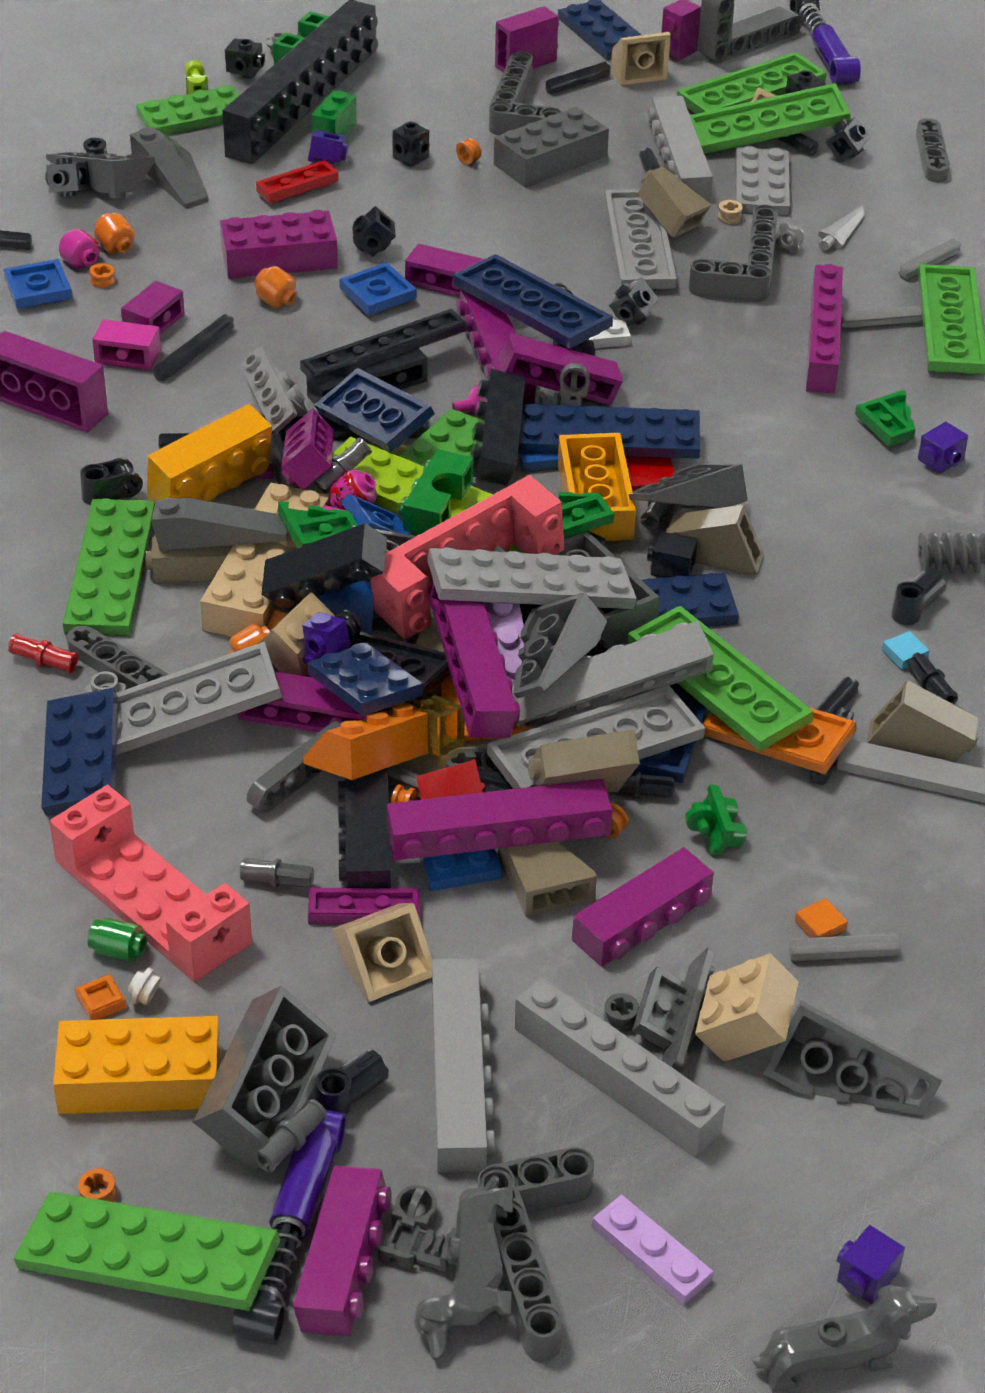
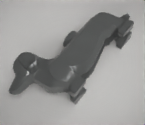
M493 1176L484 1187L467 1189L460 1195L456 1237H449L447 1247L448 1263L455 1264L454 1288L447 1295L431 1297L421 1301L416 1308L414 1316L415 1328L418 1333L428 1338L433 1359L440 1358L446 1352L450 1327H472L478 1325L490 1313H493L496 1319L501 1320L511 1315V1291H499L497 1289L502 1278V1261L493 1224L496 1216L497 1218H506L507 1213L513 1212V1187L497 1188L499 1177Z
M888 1285L878 1290L879 1301L875 1309L777 1329L771 1335L765 1350L759 1356L753 1357L752 1362L757 1368L769 1370L767 1381L772 1393L795 1388L796 1381L794 1376L809 1369H850L863 1365L867 1361L870 1372L892 1368L890 1354L897 1349L901 1339L908 1340L911 1337V1324L933 1315L937 1309V1301L935 1298L913 1295L912 1291L907 1287Z

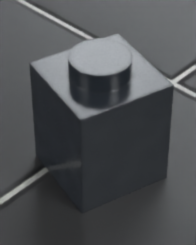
M660 531L656 543L651 542L648 549L647 561L652 562L651 575L662 578L690 576L696 561L698 539Z

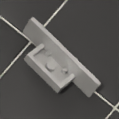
M259 346L254 352L247 355L240 366L266 420L272 425L274 433L280 432L297 414L308 413L303 403L305 397L295 387L297 381L287 370L282 372L274 366L262 346Z

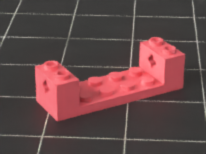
M528 475L387 552L384 573L370 578L374 611L404 640L432 625L429 591L432 589L433 578L427 560L429 548L483 549L494 552L497 546L506 550L516 544L523 552L529 554L549 553L557 555L564 551L562 502L531 475Z
M109 785L104 786L49 820L55 861L124 922L141 925L144 934L147 935V942L194 983L252 944L250 903L226 883H223L207 895L134 834L131 803Z

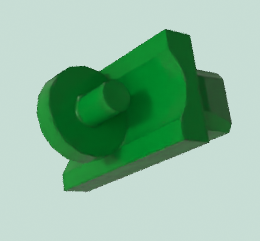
M709 784L707 797L703 802H694L691 805V809L685 815V822L690 830L700 831L705 836L711 855L721 856L726 846L740 848L748 832L745 824L733 823L738 814L736 799L723 797L719 785Z

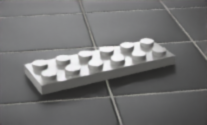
M640 189L605 190L604 201L620 287L625 283L631 284L642 277L651 289L665 290L667 288H676L677 278L667 231L639 196L638 192Z
M449 547L443 549L429 548L427 560L439 600L545 605L585 592L596 607L634 609L637 599L623 562L619 558L610 556L603 558L584 557L582 555L565 556L549 553L529 554L516 551L493 552L483 549L457 550Z
M265 642L117 692L116 755L283 698Z
M668 685L490 742L487 746V754L513 789L535 787L534 780L529 778V760L533 758L539 747L543 744L625 730H635L640 760L703 739L705 727Z

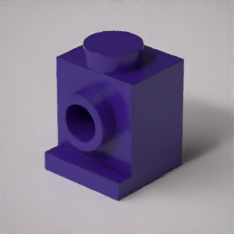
M315 130L311 138L308 161L313 162L315 157L320 158L319 161L326 160L329 164H335V162H340V160L346 161L349 145H345L346 136Z
M318 612L302 625L307 653L303 657L304 664L319 659L327 653H337L350 649L345 619L331 616L328 613Z

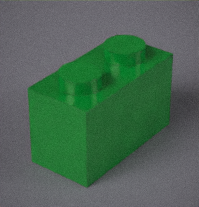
M332 91L312 114V134L315 130L346 136L357 124L356 96L347 94L344 91Z

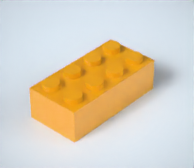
M249 403L149 454L147 498L155 502L165 498H192L211 501L217 495L231 488L238 487L242 482L255 475L264 473L270 464L272 425Z
M621 434L559 435L558 469L562 492H572L574 494L600 493L614 512L613 523L589 530V532L604 537L605 541L634 540L636 507L634 500L629 498L632 488Z
M218 1016L59 1021L53 1081L58 1114L199 1109L220 1067L221 1042Z

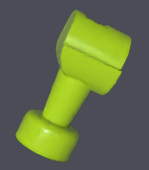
M199 60L187 62L184 68L187 94L197 90H209L208 76L205 75L203 63Z

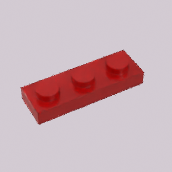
M326 160L257 181L256 191L268 203L280 202L282 199L301 195L306 191L326 187L328 184L339 181V174L334 167Z

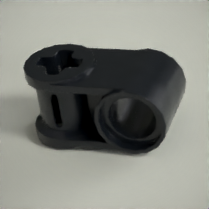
M124 457L98 464H89L80 471L82 500L86 504L91 505L92 499L107 498L118 500L133 497L141 491L143 480L137 473H134L131 461Z

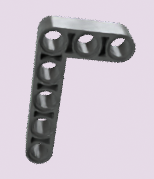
M702 0L698 50L714 62L722 63L796 35L802 28L803 18L787 7L779 6L733 23L734 0Z
M516 52L509 58L489 105V131L492 134L501 135L506 131L515 130L526 126L528 123L537 122L550 115L562 112L554 107L523 104L532 82L533 56L530 53Z
M761 204L754 208L747 263L713 259H696L692 261L690 265L689 291L694 295L746 301L766 300L770 290L778 210L774 206Z
M579 1147L566 1148L493 1164L485 1167L478 1176L477 1188L484 1187L493 1176L499 1177L497 1188L513 1187V1212L507 1213L506 1218H497L496 1216L493 1227L502 1261L501 1282L504 1291H511V1313L526 1355L537 1361H548L559 1353L562 1341L563 1320L527 1213L580 1202L591 1194L593 1189L594 1158L588 1151ZM525 1295H534V1296H536V1297H531V1298H529V1297H526ZM537 1331H546V1332H549V1333H548V1334H539V1333H536V1332H537Z

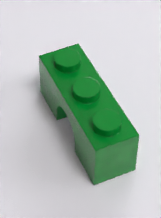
M309 11L298 21L297 35L285 32L274 41V65L330 16Z
M437 449L432 459L426 461L421 477L414 480L408 498L404 497L401 502L400 516H403V530L422 534L451 518V498L462 501L473 483V457Z

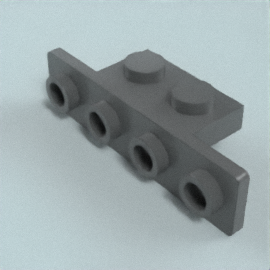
M709 947L691 962L685 982L658 966L649 974L632 1030L664 1049L662 1061L679 1073L684 1070L689 1061L690 1053L687 1052V1049L695 1036L698 1025L695 1020L697 1014L702 1009L705 985L714 972V966L711 964L715 951Z

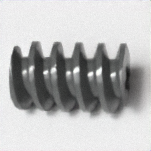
M921 532L918 537L919 563L922 564L924 571H929L931 564H935V568L939 572L942 571L943 565L947 564L950 573H954L956 564H960L962 573H967L969 564H973L975 573H979L982 564H985V533L980 534L978 539L974 533H969L966 538H964L962 533H956L953 539L949 533H943L939 539L937 533L932 532L926 538L925 534Z

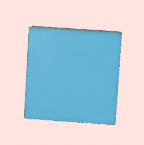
M910 631L883 641L882 651L901 670L909 667L908 660L912 658L914 653L918 652L925 654L927 658L929 657L930 650Z

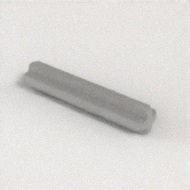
M951 238L899 266V275L903 276L906 280L918 274L919 264L936 265L961 251V241Z
M920 306L845 311L841 312V328L918 323L922 319V310Z
M895 933L792 939L789 943V954L792 961L896 956L900 952L899 936Z

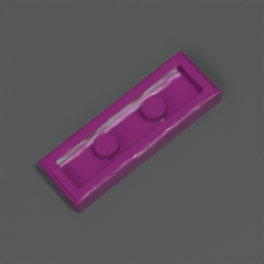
M309 888L308 924H346L399 903H414L420 920V888Z

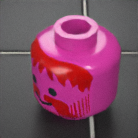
M73 229L61 238L59 253L61 258L75 269H82L97 262L100 255V245L95 238L84 230Z
M352 469L346 472L331 486L330 501L332 506L346 510L342 505V501L347 494H352L372 504L375 503L377 499L375 479L369 473H363L359 470Z

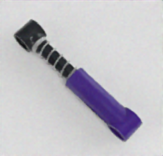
M790 0V10L802 16L804 24L812 35V42L829 67L831 82L833 84L858 82L861 76L860 61L858 57L850 56L833 27L825 22V19L819 12V0Z
M326 1110L327 1118L305 1138V1145L298 1151L293 1150L269 1221L271 1229L277 1230L280 1242L250 1310L235 1309L232 1320V1337L271 1345L278 1343L286 1309L281 1291L287 1289L285 1279L286 1276L292 1274L289 1266L297 1258L294 1254L295 1248L301 1246L299 1239L309 1235L334 1154L338 1153L341 1149L346 1128L345 1113Z

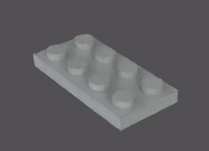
M751 146L737 148L736 201L743 206L741 213H753L756 206L767 204L774 206L778 210V215L789 216V150H782L780 148L757 149Z

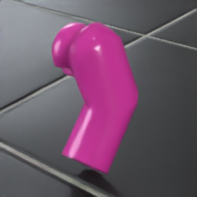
M479 385L471 389L467 399L452 402V409L461 411L464 414L475 413L477 403L481 400V397L477 396Z

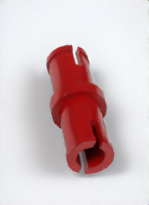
M15 633L8 645V652L34 660V663L41 667L49 665L71 674L78 664L79 656L77 653L55 647L52 642L47 640L40 642Z

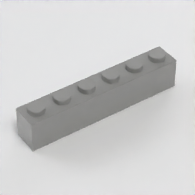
M683 96L652 97V107H648L647 118L648 123H652L653 136H657V148L661 150L662 163H666V169L705 200H710L713 176Z
M695 621L689 624H677L669 631L657 635L647 634L638 641L625 646L615 645L606 652L593 657L583 656L551 686L539 693L517 699L513 694L514 680L512 682V696L514 702H518L520 707V718L518 723H514L515 727L528 726L537 728L713 671L714 654L699 621Z
M478 958L432 959L437 1173L481 1172L486 1167L487 1155H494V1130H486V1122H493L492 1098H485L484 1090H491V1066H483V1058L490 1057L489 1034H482L481 1027H488V1004H480V997L487 996L486 974H479Z
M542 977L516 999L515 1030L695 1158L721 1135L725 1110L724 1103Z

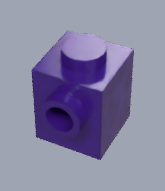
M945 421L921 436L918 460L941 474L964 460L969 435Z
M869 1224L855 1242L847 1241L840 1250L837 1257V1262L840 1263L837 1282L843 1285L853 1296L861 1297L873 1305L879 1297L878 1290L888 1286L899 1273L905 1247Z

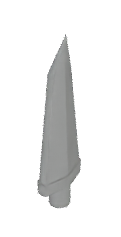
M863 205L819 232L818 235L822 239L819 243L821 250L827 251L831 246L841 249L847 239L864 218Z

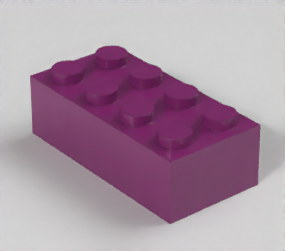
M313 210L305 213L287 212L283 215H258L249 218L231 217L227 220H220L221 248L228 279L257 276L262 269L272 266L280 267L287 273L338 269L337 238L329 210Z
M4 330L0 333V401L88 433L108 415L103 365Z

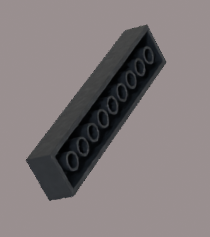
M348 0L222 110L225 157L253 164L376 52L378 48V40L376 39L378 18L375 5Z

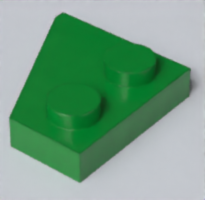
M904 390L856 405L855 415L889 447L914 439L915 425L911 419L910 406L906 405L907 395Z
M558 493V499L562 502L564 539L613 523L614 512L600 493Z
M282 501L278 503L277 512L297 548L350 529L352 525L358 526L350 511L328 510L309 505L308 511L288 508L289 502Z

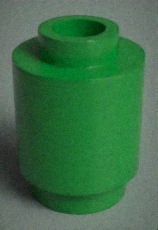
M106 917L103 920L96 919L92 923L87 942L88 947L94 949L99 955L134 962L138 956L141 957L145 952L147 935L144 934L141 925Z

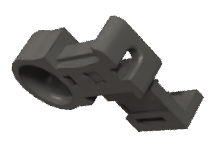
M579 363L566 365L560 373V394L557 391L552 395L546 394L544 390H540V387L536 386L534 404L540 405L541 396H543L542 405L581 406L582 397H587L590 384L587 368ZM572 371L571 387H568L564 383V378L568 372ZM578 371L584 374L586 380L583 386L577 388Z
M413 1185L404 1188L397 1195L395 1207L391 1213L392 1226H394L387 1245L379 1244L378 1259L380 1262L391 1264L392 1260L398 1261L399 1268L411 1270L414 1267L415 1256L417 1257L416 1263L443 1271L447 1270L449 1265L447 1260L449 1237H456V1228L452 1227L451 1232L447 1234L446 1238L444 1234L441 1237L435 1235L434 1230L430 1229L437 1215V1200L435 1194L430 1189L424 1186ZM420 1201L430 1206L429 1212L421 1216H415ZM410 1202L409 1207H408V1210H407V1214H406V1213L402 1210V1207H403L406 1203Z

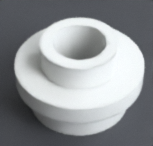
M147 968L144 973L138 971L128 987V992L132 993L130 1000L132 1003L138 1004L141 1002L146 1006L150 1003L161 982V978L154 975L155 970Z

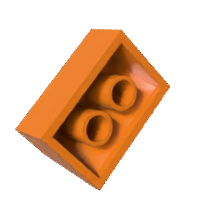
M397 704L392 706V710L367 714V718L359 721L342 722L340 727L326 731L303 756V764L354 780L428 754V713L415 710L410 704Z

